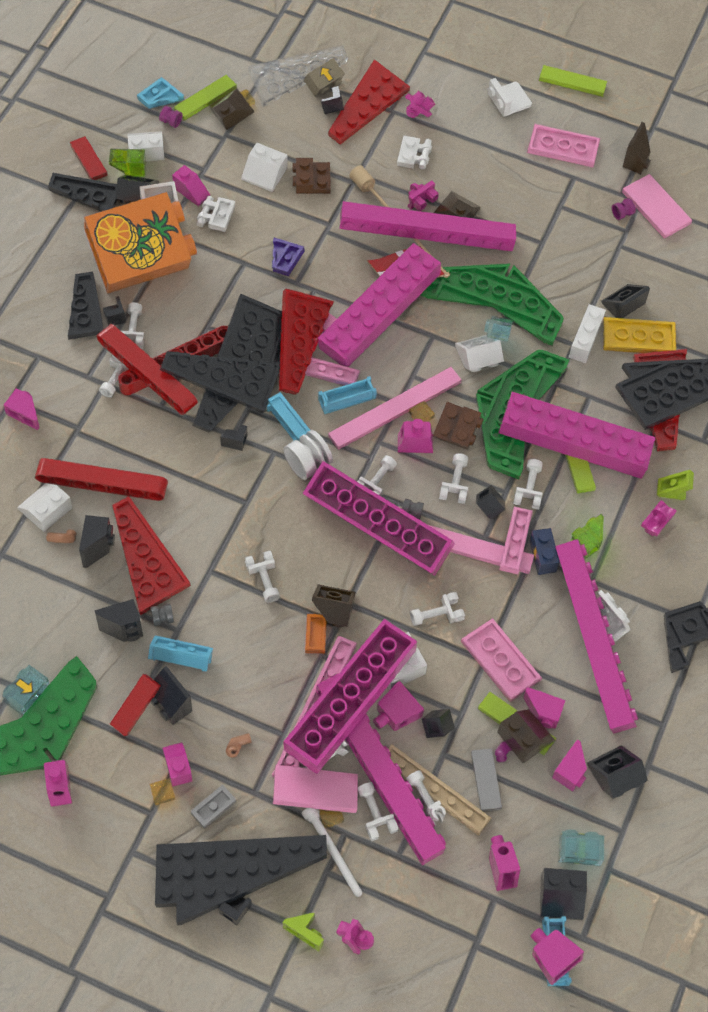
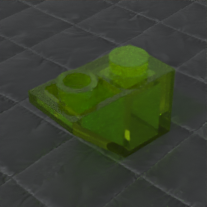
M110 149L109 165L125 175L145 177V150Z
M602 514L596 518H590L584 527H578L572 533L571 541L578 539L581 545H585L588 553L585 559L601 547L604 516Z

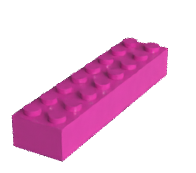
M413 243L318 337L319 349L338 364L349 367L441 274V262Z
M512 392L499 429L500 434L583 459L642 479L648 469L655 441L653 436Z
M324 461L303 492L312 501L433 576L437 574L455 545L452 539Z
M383 619L283 741L284 751L318 774L416 652L417 641L386 619Z

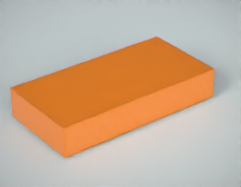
M307 614L305 653L325 654L327 621L322 614Z

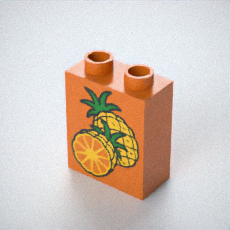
M167 192L84 217V230L107 294L189 268L191 256L197 254L195 242L191 234L183 236L179 223L185 221L179 201L171 203Z

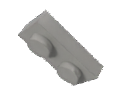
M221 785L190 812L205 829L236 803V799L224 785Z

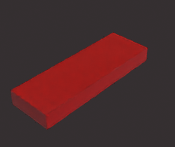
M86 136L70 142L72 150L90 179L98 180L108 176L105 167Z
M142 674L110 722V725L122 735L128 736L161 685L147 674Z

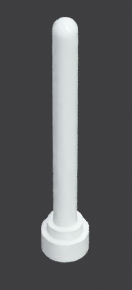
M306 808L301 813L304 819L313 824L319 835H326L329 853L356 897H360L362 890L321 823L319 809Z

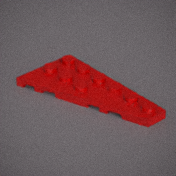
M374 59L345 104L344 110H341L329 129L328 136L341 145L408 93L410 86Z
M287 288L283 290L279 391L294 395L299 393L306 375L305 372L312 360V354L316 350L318 337L322 334L324 323L329 316V310L334 301Z
M687 349L634 354L633 360L634 362L686 360ZM680 414L651 427L657 451L676 449Z
M128 496L113 504L112 507L139 613L142 615L151 610V607L161 604L190 587L191 584L132 499Z

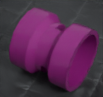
M166 105L160 112L159 120L163 123L168 122L170 126L177 128L181 123L183 114L178 110L174 111Z
M630 198L624 199L621 203L617 202L611 207L612 213L617 220L624 219L626 215L631 216L636 212L635 205Z

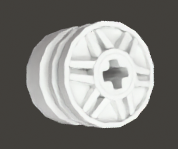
M310 430L306 435H302L299 441L294 440L284 447V455L288 464L302 480H307L313 476L323 461L329 465L333 463L332 453L328 445L314 430Z

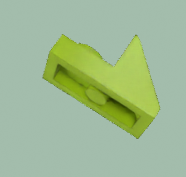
M689 469L659 478L657 496L685 500L686 491L693 489L694 472Z
M315 913L286 918L283 921V929L318 952L324 944L322 934L313 928L311 930L308 929L315 919Z

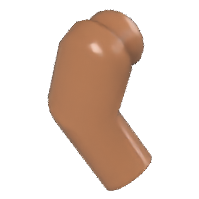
M72 529L67 530L66 533L48 532L46 539L48 542L73 543L76 540L77 533Z
M247 733L231 738L226 747L227 756L231 758L236 757L242 745L252 743L250 734Z

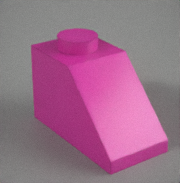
M183 165L172 175L176 190L198 207L210 196L199 176L187 166Z
M16 388L4 403L6 415L38 430L40 427L32 395L27 391H21Z
M527 687L523 699L529 710L545 728L556 729L566 700Z
M576 740L552 776L553 779L572 792L576 786L580 788L586 780L584 774L587 767L581 741Z
M183 743L162 747L172 787L192 782V774Z

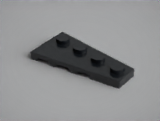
M52 173L48 185L49 191L100 212L115 208L117 184Z
M93 271L75 274L73 301L67 335L68 340L95 336L104 329Z

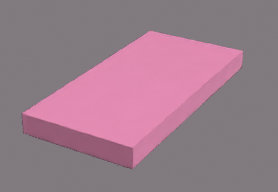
M535 124L527 153L594 167L600 138Z
M650 174L622 189V193L633 201L639 212L664 239L692 223V219Z
M493 618L461 639V643L509 702L523 694L527 687L531 688L542 680V677Z
M275 765L273 804L349 813L357 812L358 774L320 770L316 774L308 768Z

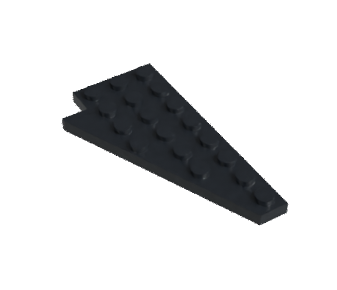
M240 294L217 357L242 358L250 361L263 360L271 363L279 362L282 311ZM205 389L192 426L210 433L238 403Z
M708 359L624 363L622 369L628 376V379L617 383L615 387L644 430H647L708 401Z
M326 835L156 844L155 906L156 908L176 907L177 926L183 925L219 908L223 903H231L326 859L327 837Z

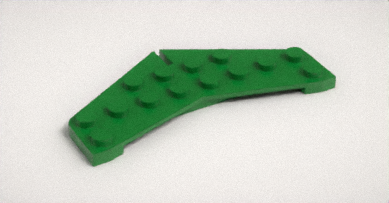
M510 263L443 267L446 272L450 273V276L448 278H436L420 294V296L428 299L493 307L543 343L553 346L564 320L562 314L515 265H513L508 277H506Z
M536 350L477 390L476 403L478 412H481V418H483L481 432L486 462L490 469L518 480L520 479L524 464L525 441L499 433L512 392L540 400L566 371L569 359L545 350Z
M77 656L63 667L21 718L0 726V776L44 769V763L52 762L46 755V750L55 761L61 760L97 689L95 678Z

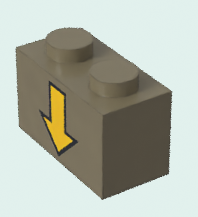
M332 58L308 73L304 82L316 97L319 94H326L330 87L340 85L345 73L335 59Z

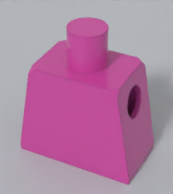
M421 419L403 422L398 433V452L433 453L431 423L423 422Z
M398 681L378 702L377 711L379 715L373 719V723L378 729L388 724L394 731H397L422 718L424 708L406 687Z
M59 760L44 763L46 790L51 807L72 804L69 771L66 761ZM57 791H62V792H63L62 794H59V795L54 794V793L57 792Z
M502 835L494 836L491 838L492 845L490 846L489 861L496 891L517 888L520 866L513 844L510 841L504 842Z
M538 928L530 936L537 944L533 948V958L551 985L583 960L584 951L558 930H554L547 936Z

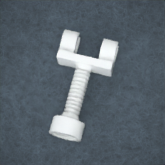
M130 303L127 311L131 315L129 331L121 332L129 339L135 340V344L143 349L144 332H136L137 318L142 315L143 306L139 303Z
M113 355L109 359L110 367L116 369L108 383H102L99 388L100 393L109 398L116 391L114 385L118 380V376L128 370Z
M455 454L453 456L452 464L455 466L452 484L442 482L439 499L446 500L448 492L459 494L458 503L465 504L468 487L461 486L459 483L462 469L468 463L466 455Z
M385 455L381 460L382 467L371 481L360 477L357 481L382 496L383 489L376 485L387 471H393L397 465V462L388 455Z
M528 460L527 470L530 472L526 489L517 487L513 504L520 505L522 497L534 499L532 508L539 510L542 492L533 491L536 475L542 470L543 463L540 460Z
M271 551L263 552L265 561L254 564L252 556L245 557V564L249 575L260 573L265 587L263 592L265 602L271 603L280 598L278 589L272 587L267 570L275 568V561Z
M457 592L442 595V607L420 612L419 609L411 610L410 618L414 626L420 625L424 619L443 614L447 615L450 624L464 620L465 613L463 609L452 612L450 606L458 602Z
M421 770L410 774L406 779L411 786L417 788L423 801H425L427 806L426 817L430 816L435 821L440 819L442 824L446 811L441 806L440 801L434 803L422 782L425 778Z
M368 782L359 786L358 792L360 797L366 798L374 817V821L365 825L370 840L374 841L379 839L376 829L378 826L387 824L390 834L398 832L399 829L393 814L381 817L373 796L376 790L373 783Z

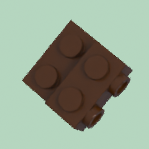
M296 158V163H292V172L296 173V176H293V187H296V194H331L330 162H313V158Z
M446 402L433 437L468 450L469 446H473L477 436L474 434L476 429H480L483 423L481 412Z

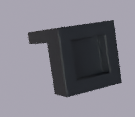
M339 86L332 88L333 97L321 100L325 115L344 110Z
M119 296L115 297L116 305L103 308L108 326L110 324L115 326L126 323L125 312Z
M240 424L238 431L226 429L225 433L221 434L220 437L221 446L243 451L248 436L247 426Z
M492 485L476 495V504L489 519L505 510V500Z
M450 709L433 710L422 718L426 738L444 737L455 728Z
M241 897L231 903H223L219 907V914L237 926L252 906V900Z

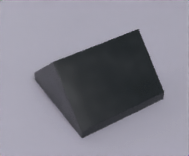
M627 284L601 300V302L615 318H624L646 303L650 288L649 286Z

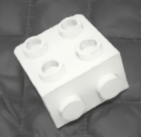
M496 78L489 81L488 95L503 117L531 107L532 102L518 82L501 87Z
M600 590L598 594L604 605V609H601L602 615L607 616L610 627H606L608 634L612 633L616 642L631 630L628 625L630 621L622 608H618L612 596L608 592L604 594Z

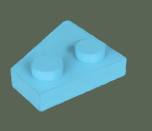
M161 77L137 94V100L150 109L183 101L184 95Z

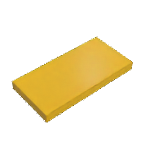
M604 317L603 350L633 353L676 350V323Z

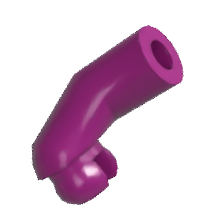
M506 742L500 743L495 750L496 761L505 762L507 760L506 755L509 751H512Z

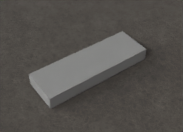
M492 748L472 750L471 757L480 810L483 812L501 810L502 804Z

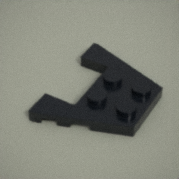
M701 601L665 612L663 616L671 673L688 668L689 666L682 648L708 640V608Z

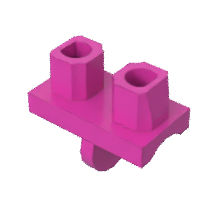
M419 90L414 95L408 93L405 96L411 102L406 108V114L410 118H415L420 113L428 118L432 115L430 109L435 103L431 97H425Z
M431 180L425 185L411 184V191L408 192L410 203L407 207L410 210L415 207L417 210L422 211L427 206L426 199L432 203L437 201L439 193L435 190V183Z
M661 500L642 522L641 526L645 528V532L649 535L657 537L676 514L677 510L668 507Z
M352 919L351 924L344 921L340 922L336 933L342 937V942L347 944L353 953L359 955L361 950H367L373 946L374 936L370 931L364 930L358 920Z

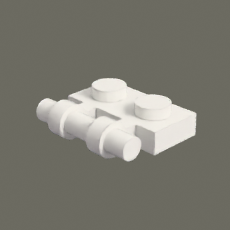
M403 136L397 166L414 169V165L419 164L420 169H425L429 163L428 155L432 150V141L426 139L424 144H420V138Z
M208 196L202 204V212L198 214L197 226L203 227L204 223L209 222L208 228L225 232L235 208V201L218 197L217 202H213L214 198Z

